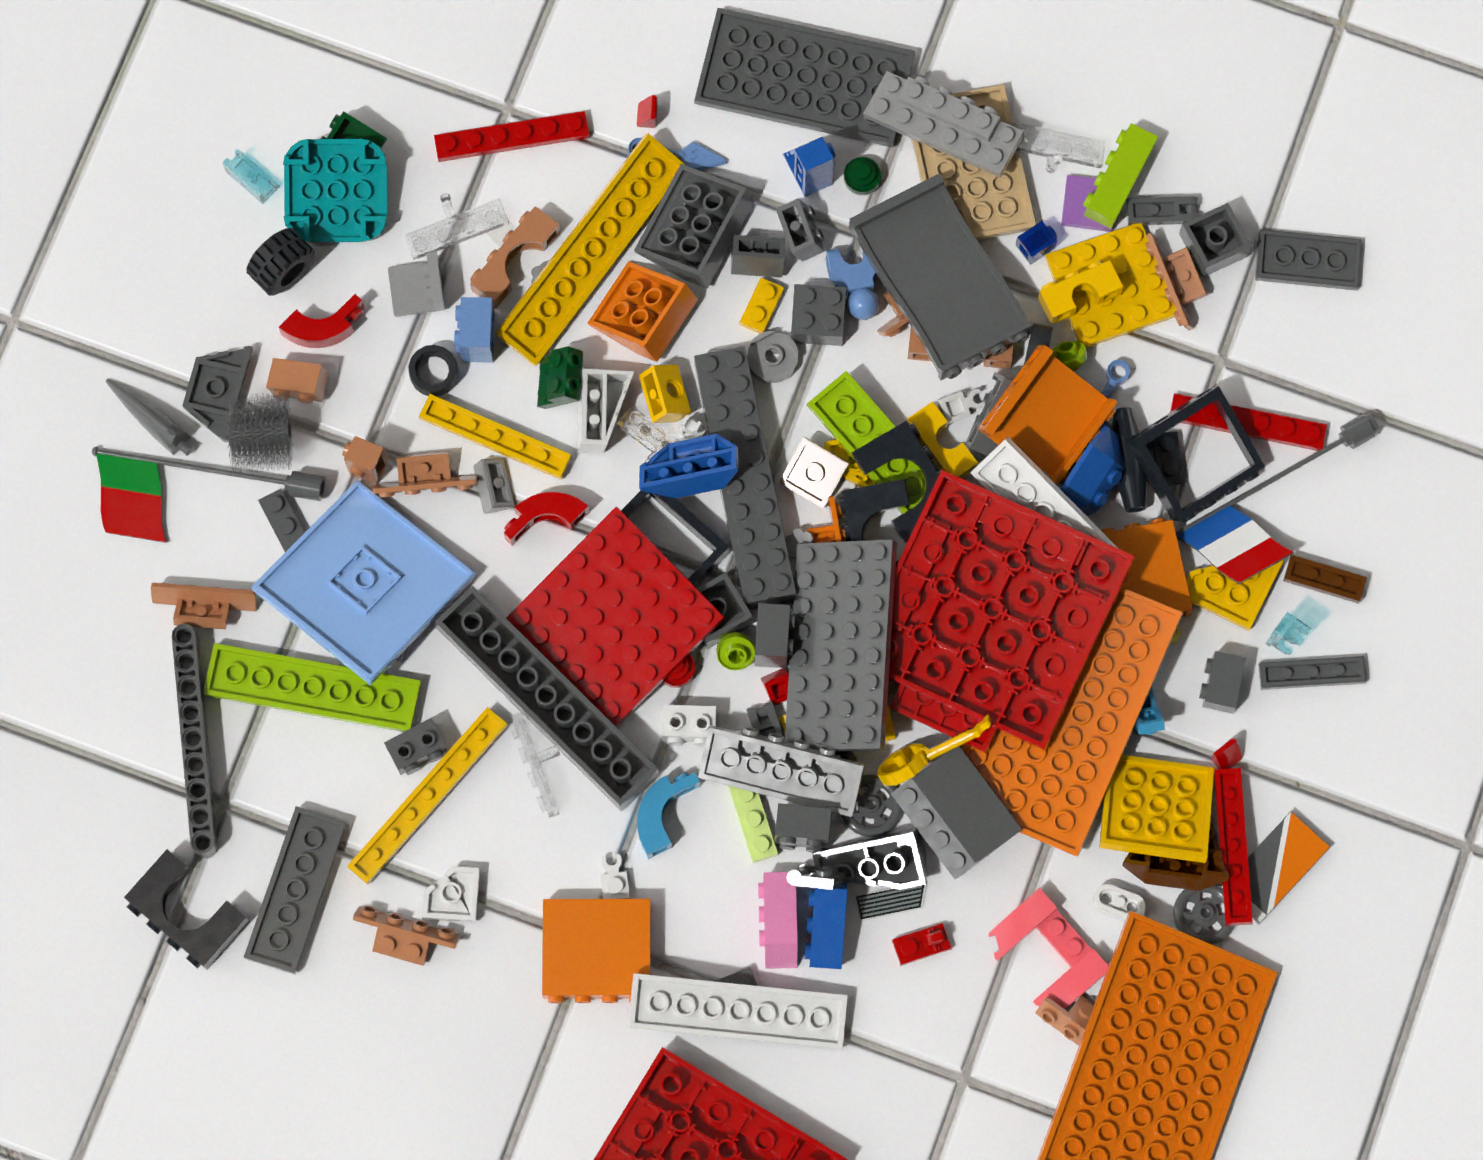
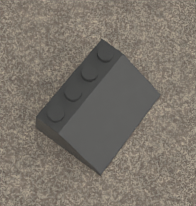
M680 164L634 251L682 279L708 289L733 242L734 235H737L754 201L747 188Z
M961 746L939 757L891 793L892 797L954 879L964 875L1023 830Z

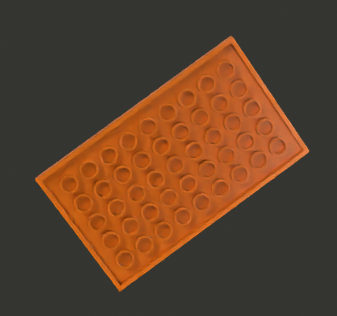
M1122 588L1068 699L1067 707L1046 751L998 729L986 753L967 744L961 745V748L1023 830L1019 833L1079 857L1183 612Z
M1129 911L1037 1160H1211L1278 972L1138 913Z

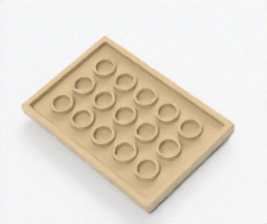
M1004 84L952 94V96L961 99L962 96L972 99L975 102L974 106L981 109L985 106L995 109L998 112L997 116H1000V121L1014 126ZM911 139L920 181L923 182L940 173L945 181L944 185L977 241L1036 230V222L1019 147H1017L1000 178Z

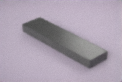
M1364 656L1259 662L1258 664L1260 690L1365 684L1367 682Z

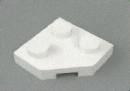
M453 866L437 882L430 885L424 891L422 919L476 923L480 868Z

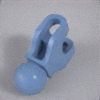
M838 249L827 250L825 260L829 280L836 287H846L847 308L850 314L858 320L872 318L880 307L879 299L873 291V282L876 280L877 274L865 253H862V262L849 264L842 259Z

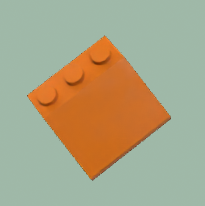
M628 261L587 324L636 354L657 362L698 299L685 283Z

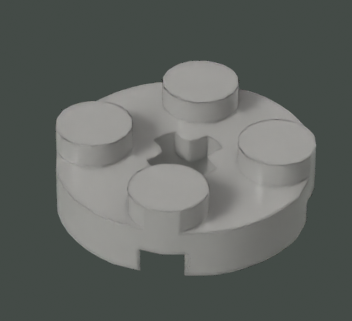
M776 331L760 333L752 340L748 349L749 369L756 378L765 384L778 383L788 379L798 365V349L795 342L788 335L776 333ZM772 351L773 354L778 353L780 355L777 358V362L773 363L766 360L768 352Z

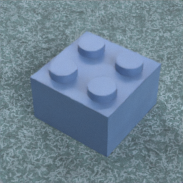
M461 297V303L456 305L455 320L457 321V329H459L454 332L456 353L461 355L462 362L493 363L495 328L493 300L487 297Z

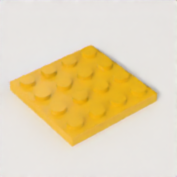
M1133 224L1045 254L1044 258L1053 281L1056 283L1065 280V277L1074 271L1081 273L1088 270V267L1097 261L1104 263L1110 260L1123 285L1120 296L1099 305L1089 292L1079 291L1072 296L1077 308L1075 315L1068 319L1077 341L1083 343L1086 348L1175 318L1174 312L1177 311L1174 302L1170 303L1166 297L1164 289L1168 287L1164 279L1160 280L1155 270V266L1158 263L1155 256L1151 257L1145 243L1149 241L1142 224Z
M1122 755L1103 800L1099 848L1206 863L1214 768Z

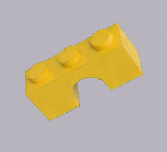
M1110 260L1104 263L1097 261L1091 264L1086 271L1081 273L1074 271L1068 274L1063 281L1058 283L1052 281L1045 284L1039 292L1038 300L1050 324L1053 325L1075 315L1077 307L1072 299L1075 293L1079 291L1089 292L1099 305L1120 296L1123 285Z
M933 401L907 418L909 425L914 423L921 435V437L917 438L922 447H928L934 457L931 461H933L938 469L940 468L964 479L978 465V462L964 443L952 449L943 448L938 444L936 437L947 429L948 421Z

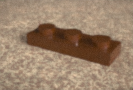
M1290 555L1283 581L1359 604L1367 577Z

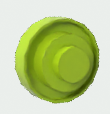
M1064 341L1052 348V351H1054L1052 355L1073 372L1087 360L1086 347L1079 341Z
M734 632L720 639L717 643L716 654L719 663L723 667L737 671L748 667L753 662L755 647L749 636Z

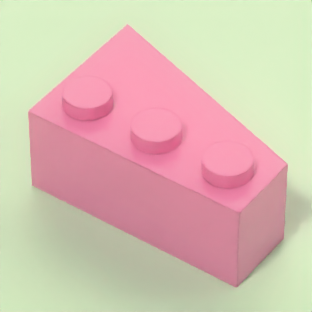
M763 872V883H758V898L764 899V906H759V923L764 922V930H759L760 947L765 946V969L797 968L796 886L788 883V872Z

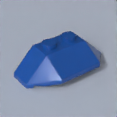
M1105 425L1101 432L1094 437L1060 489L1086 516L1096 514L1099 508L1104 506L1108 494L1114 485L1118 484L1124 471L1118 435L1112 429Z
M718 434L669 443L654 454L648 462L640 465L639 489L644 492L671 498H681L724 489L738 472V447Z

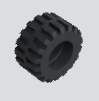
M285 228L273 234L259 246L246 267V273L269 296H274L290 288L306 273L315 257V251L294 229Z

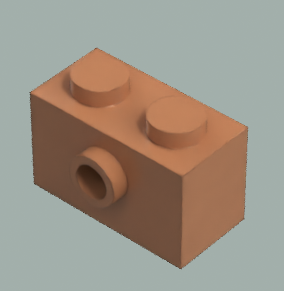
M273 358L266 388L271 393L273 392V397L275 393V398L277 397V399H279L281 393L282 400L287 395V400L289 398H297L298 401L306 404H312L313 401L322 402L329 372L321 364Z
M354 436L352 442H347L342 453L345 456L344 461L351 475L374 484L378 483L388 463L384 448L357 436Z

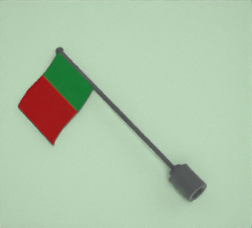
M98 446L93 447L91 451L93 456H97L101 478L100 512L105 533L167 543L162 526V487L157 464L285 485V490L288 491L289 496L315 501L322 500L325 489V476L292 471L291 475H287L286 480L100 450Z

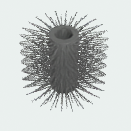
M263 393L262 401L261 399L259 400L260 409H256L258 405L257 395L256 403L254 398V407L250 410L253 394L251 401H248V407L245 409L247 403L246 394L245 403L243 398V405L239 410L241 395L240 401L238 403L237 400V406L233 412L236 401L235 395L234 403L232 398L227 417L230 414L227 430L232 470L236 457L235 472L237 463L239 470L242 456L243 461L241 462L240 473L242 465L244 470L247 458L246 472L248 463L249 471L251 462L252 470L253 465L255 469L259 456L260 470L262 462L265 466L264 456L267 469L270 454L272 470L276 453L279 455L276 458L277 470L279 462L280 468L282 463L283 469L287 454L290 455L292 448L290 449L292 426L287 409V395H285L281 408L282 399L280 393L275 408V393L273 401L272 395L270 400L269 394L265 409H261L265 405ZM270 402H272V413L270 412L271 409H267V407H269ZM280 451L281 454H285V457H283V461H281ZM292 455L288 459V470L291 463Z

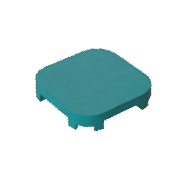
M365 139L299 140L290 147L286 155H284L283 217L287 228L294 229L307 242H367L374 240L382 234L388 219V165L386 155L378 145Z

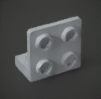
M437 252L426 253L427 262L388 267L395 317L445 310Z

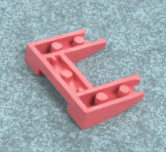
M1039 888L991 930L988 935L989 937H996L999 951L994 953V958L999 961L1033 930L1037 929L1069 965L1070 969L1038 996L1033 1003L1036 1006H1040L1042 1001L1048 997L1066 1010L1105 976L1108 964L1094 949L1088 946L1059 913L1056 905Z

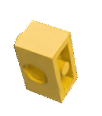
M653 365L639 375L652 423L678 422L685 415L691 413L678 365Z

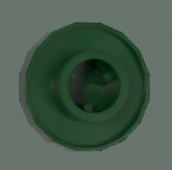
M857 157L846 165L844 183L852 193L868 195L878 188L881 181V170L874 160L867 157Z

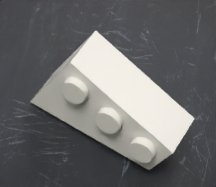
M582 369L580 401H578L577 452H604L634 371Z

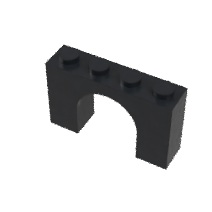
M907 420L851 453L863 475L894 459L909 460L916 464L923 472L926 481L923 498L916 506L891 520L903 543L908 542L941 472L940 468L935 470L931 460L934 457L928 447H922L917 438L921 437L916 426L914 423L909 425Z
M905 479L843 490V497H839L841 513L846 512L848 523H843L846 539L851 538V541H863L865 526L874 515L883 511L910 507Z
M166 849L124 896L127 902H129L126 908L137 917L141 914L149 920L146 923L149 928L156 934L162 931L169 937L166 942L177 952L182 948L189 954L186 959L198 969L202 965L207 970L250 921L226 900L209 921L199 928L183 930L173 926L166 915V902L170 893L189 873L190 869Z

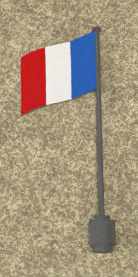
M1362 414L1340 427L1339 440L1176 531L1177 540L1183 541L1198 551L1221 574L1238 584L1294 554L1293 551L1272 539L1251 518L1232 506L1342 443L1345 447L1350 446L1352 449H1355L1369 441L1380 431L1376 420L1371 414Z

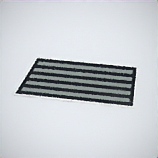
M926 884L905 889L888 888L854 895L859 920L864 921L922 909Z

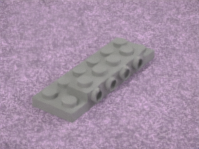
M886 71L863 113L864 118L1001 178L1024 136L1023 130L1000 121V116H997L998 112L989 106H985L983 109L974 106L975 102L966 96L958 99L952 96V92L943 86H939L938 89L929 86L930 83L923 77L916 76L915 79L908 77L906 80Z
M712 725L709 727L698 778L810 807L832 809L831 812L853 817L865 764L843 759L841 755L835 754V749L821 746L820 750L809 748L810 743L806 741L794 740V744L785 742L784 736L770 733L768 737L758 735L759 730L751 727H743V730H738L737 732Z

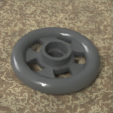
M863 775L860 788L868 785L871 792L865 793L862 796L858 794V813H854L853 817L841 815L849 829L861 836H881L891 831L897 825L903 810L891 795L897 787L895 785L884 786L877 775ZM882 788L890 796L885 801H883L882 797L879 794H877V792ZM874 801L876 808L868 809L866 803ZM885 807L891 810L887 820L880 817ZM862 818L874 819L873 827L862 825Z
M1214 885L1200 891L1184 889L1178 895L1173 907L1174 923L1178 931L1211 945L1220 943L1231 934L1235 926H1225V914L1219 915L1216 906L1217 904H1224L1223 890L1220 886ZM1200 893H1210L1211 901H1200ZM1187 901L1195 904L1192 914L1184 912ZM1201 910H1209L1210 917L1204 918L1201 915ZM1191 921L1202 927L1198 933L1188 927ZM1218 922L1221 929L1212 934L1208 927Z

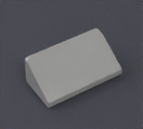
M504 458L481 459L474 464L473 469L475 475H477V486L483 513L488 514L514 508L515 504Z

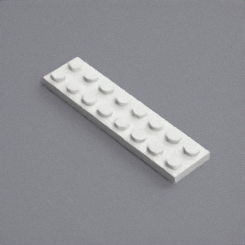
M633 973L628 1028L843 1049L848 995Z

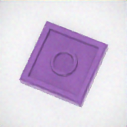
M1067 175L1061 226L1112 232L1113 227L1110 229L1084 216L1086 207L1083 204L1089 192L1095 193L1097 186L1094 185L1096 178Z

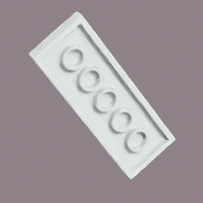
M1009 437L1001 442L971 471V474L988 491L1116 547Z

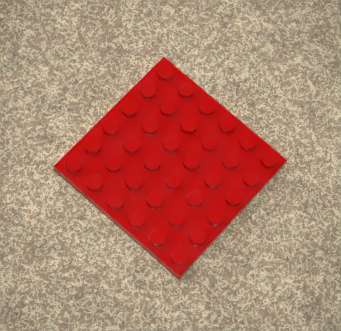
M615 507L506 619L617 728L725 617L618 507Z

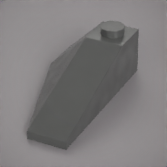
M916 828L812 853L816 869H822V866L838 867L839 872H846L845 883L852 882L867 884L868 886H885L892 889H905L927 884L926 850L922 835Z

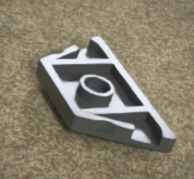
M245 346L244 349L232 352L228 350L218 352L213 356L196 357L182 406L223 442H228L227 422H229L230 414L228 417L227 414L232 398L234 403L235 395L236 401L233 412L237 406V400L239 403L253 353L252 346Z

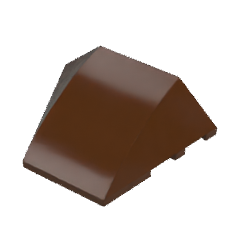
M1211 816L1206 863L1129 852L1122 864L1124 868L1145 884L1193 891L1212 887L1229 881L1230 878L1228 871L1225 870L1222 860L1223 855L1216 841V832Z

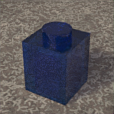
M1040 221L1017 237L1016 247L1028 263L1032 265L1056 248L1058 237L1050 225L1046 226L1043 221Z

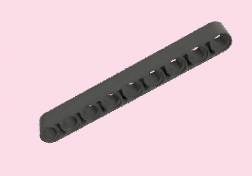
M180 624L172 631V647L190 844L199 857L210 858L216 853L218 843L199 639L195 630L190 625ZM182 634H192L189 642H179ZM191 658L194 660L192 667L188 669L181 668V664L185 659ZM195 684L196 690L190 695L183 693L185 686ZM192 709L199 711L196 719H186L188 711ZM194 735L201 736V741L198 745H188L190 737ZM202 761L203 768L200 771L192 772L190 770L192 763ZM197 787L206 788L204 796L200 798L193 797V791ZM199 813H207L208 819L205 823L197 824L195 822V818ZM204 838L210 839L209 848L206 850L198 849L200 840Z

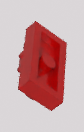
M943 923L892 939L900 966L951 950Z

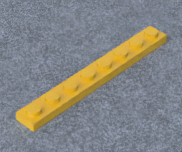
M487 707L347 865V868L368 885L508 726L507 723Z

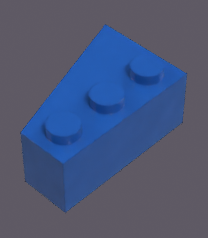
M823 137L783 153L804 197L832 185L833 175H835L833 167L835 166L834 158L836 154L830 143L826 144Z
M847 883L834 890L819 888L809 890L808 906H813V917H807L806 933L812 934L811 943L805 944L804 958L810 960L809 967L842 969Z

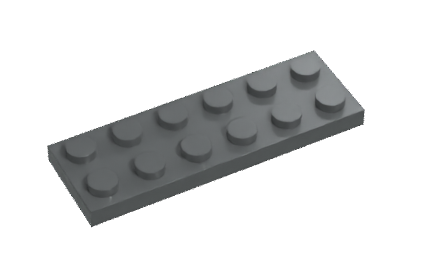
M295 807L245 951L244 959L296 975L347 825L346 821L301 807Z

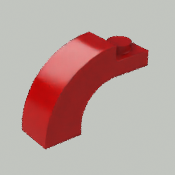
M354 294L336 313L327 318L312 319L304 316L296 309L278 328L281 335L292 343L308 348H325L344 341L354 333L350 322H356L362 316L365 307L362 299Z
M544 492L533 495L514 507L515 513L519 518H513L504 527L506 530L504 538L513 546L532 526L547 520L560 522L572 531L589 514V506L572 495L560 492Z

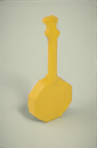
M986 715L973 729L967 730L931 749L923 744L916 743L909 744L893 752L878 766L877 776L884 786H896L916 776L928 764V761L976 737L978 738L985 729L991 726L992 720L990 716Z

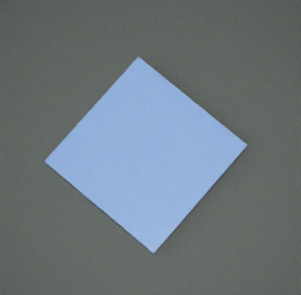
M357 480L252 585V591L371 686L476 577V573Z

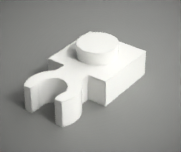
M980 389L969 391L965 398L963 392L960 391L936 400L940 412L948 421L947 424L970 416L969 408L979 409L985 406V402L977 404L973 401V396L980 393Z
M685 415L678 426V434L688 439L706 436V429L703 428L702 422L690 419V416Z
M616 854L617 862L615 865L607 864L606 856H602V866L608 871V874L600 875L603 899H630L627 871L619 872L622 866L620 854Z

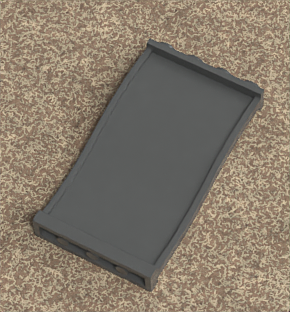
M939 173L850 218L849 230L853 237H856L882 284L915 331L935 366L938 378L941 381L947 377L948 379L957 377L968 366L973 368L980 365L985 360L984 358L992 354L997 356L1003 353L1007 346L1013 343H1023L1030 337L1033 325L1031 321L1028 322L1009 286L965 223L944 185L945 181Z

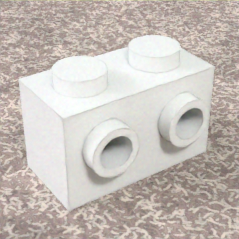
M663 704L662 741H667L668 745L674 746L683 745V742H694L695 746L704 747L709 727L711 725L716 726V706Z

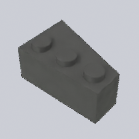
M994 372L992 377L996 381L991 394H985L983 401L986 404L981 414L976 416L965 443L969 448L986 456L998 445L980 432L978 427L1013 381L997 372Z

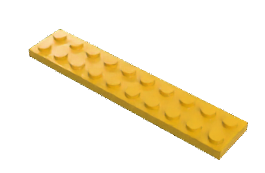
M649 133L645 134L494 334L530 364L537 366L661 201L680 164H685Z

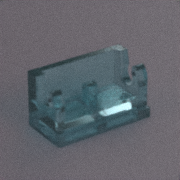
M236 149V155L232 160L226 158L222 162L226 173L259 202L264 204L280 187V184L243 152Z
M1287 611L1272 632L1266 645L1269 647L1272 645L1282 653L1290 655L1292 651L1284 646V641L1286 640L1291 644L1301 646L1311 627Z

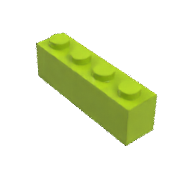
M1130 123L1127 131L1121 130L1115 142L1119 144L1116 152L1111 150L1105 161V164L1108 165L1106 172H1099L1094 182V185L1097 186L1095 193L1089 192L1083 206L1086 207L1084 216L1112 229L1157 141V135Z

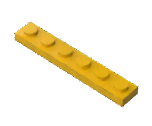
M429 394L419 415V419L559 480L562 479L572 458L571 454L432 394Z

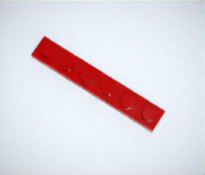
M585 111L434 135L438 162L589 138Z
M1174 393L1170 412L1194 397ZM1213 402L1180 422L1231 433ZM1230 405L1248 437L1314 451L1323 449L1327 424Z
M1241 768L1214 769L1219 844L1223 855L1224 867L1230 877L1229 881L1222 883L1225 926L1253 925Z

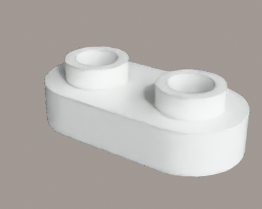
M1110 884L1099 886L1093 896L1094 905L1098 910L1126 920L1128 915L1127 905L1133 904L1136 907L1135 913L1142 916L1146 910V904L1142 897ZM1109 895L1111 897V902L1104 903L1102 901V896Z

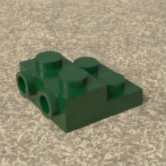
M344 111L340 116L336 114L331 121L329 127L332 130L327 138L325 136L321 138L365 139L372 141L381 149L387 141L386 137Z
M566 346L551 350L550 355L544 356L541 359L537 407L548 409L580 401L583 351Z

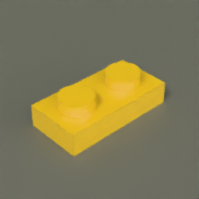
M760 278L740 320V326L759 334L765 332L784 292V287Z

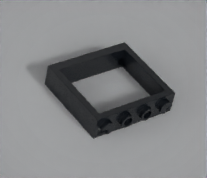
M1219 386L1208 388L1126 440L1171 520H1182L1183 523L1196 516L1195 511L1201 507L1207 509L1218 502L1216 498L1223 493L1227 496L1238 490L1239 487L1237 485L1242 481L1249 482L1260 475L1258 471L1265 467ZM1213 402L1249 466L1182 508L1145 444Z
M640 490L621 510L628 518L651 496L713 551L688 578L697 588L730 553L729 545L676 498Z

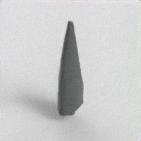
M111 379L106 380L107 385L128 411L172 455L178 450H181L186 456L191 454L194 448L187 443L191 438L187 432L138 395Z

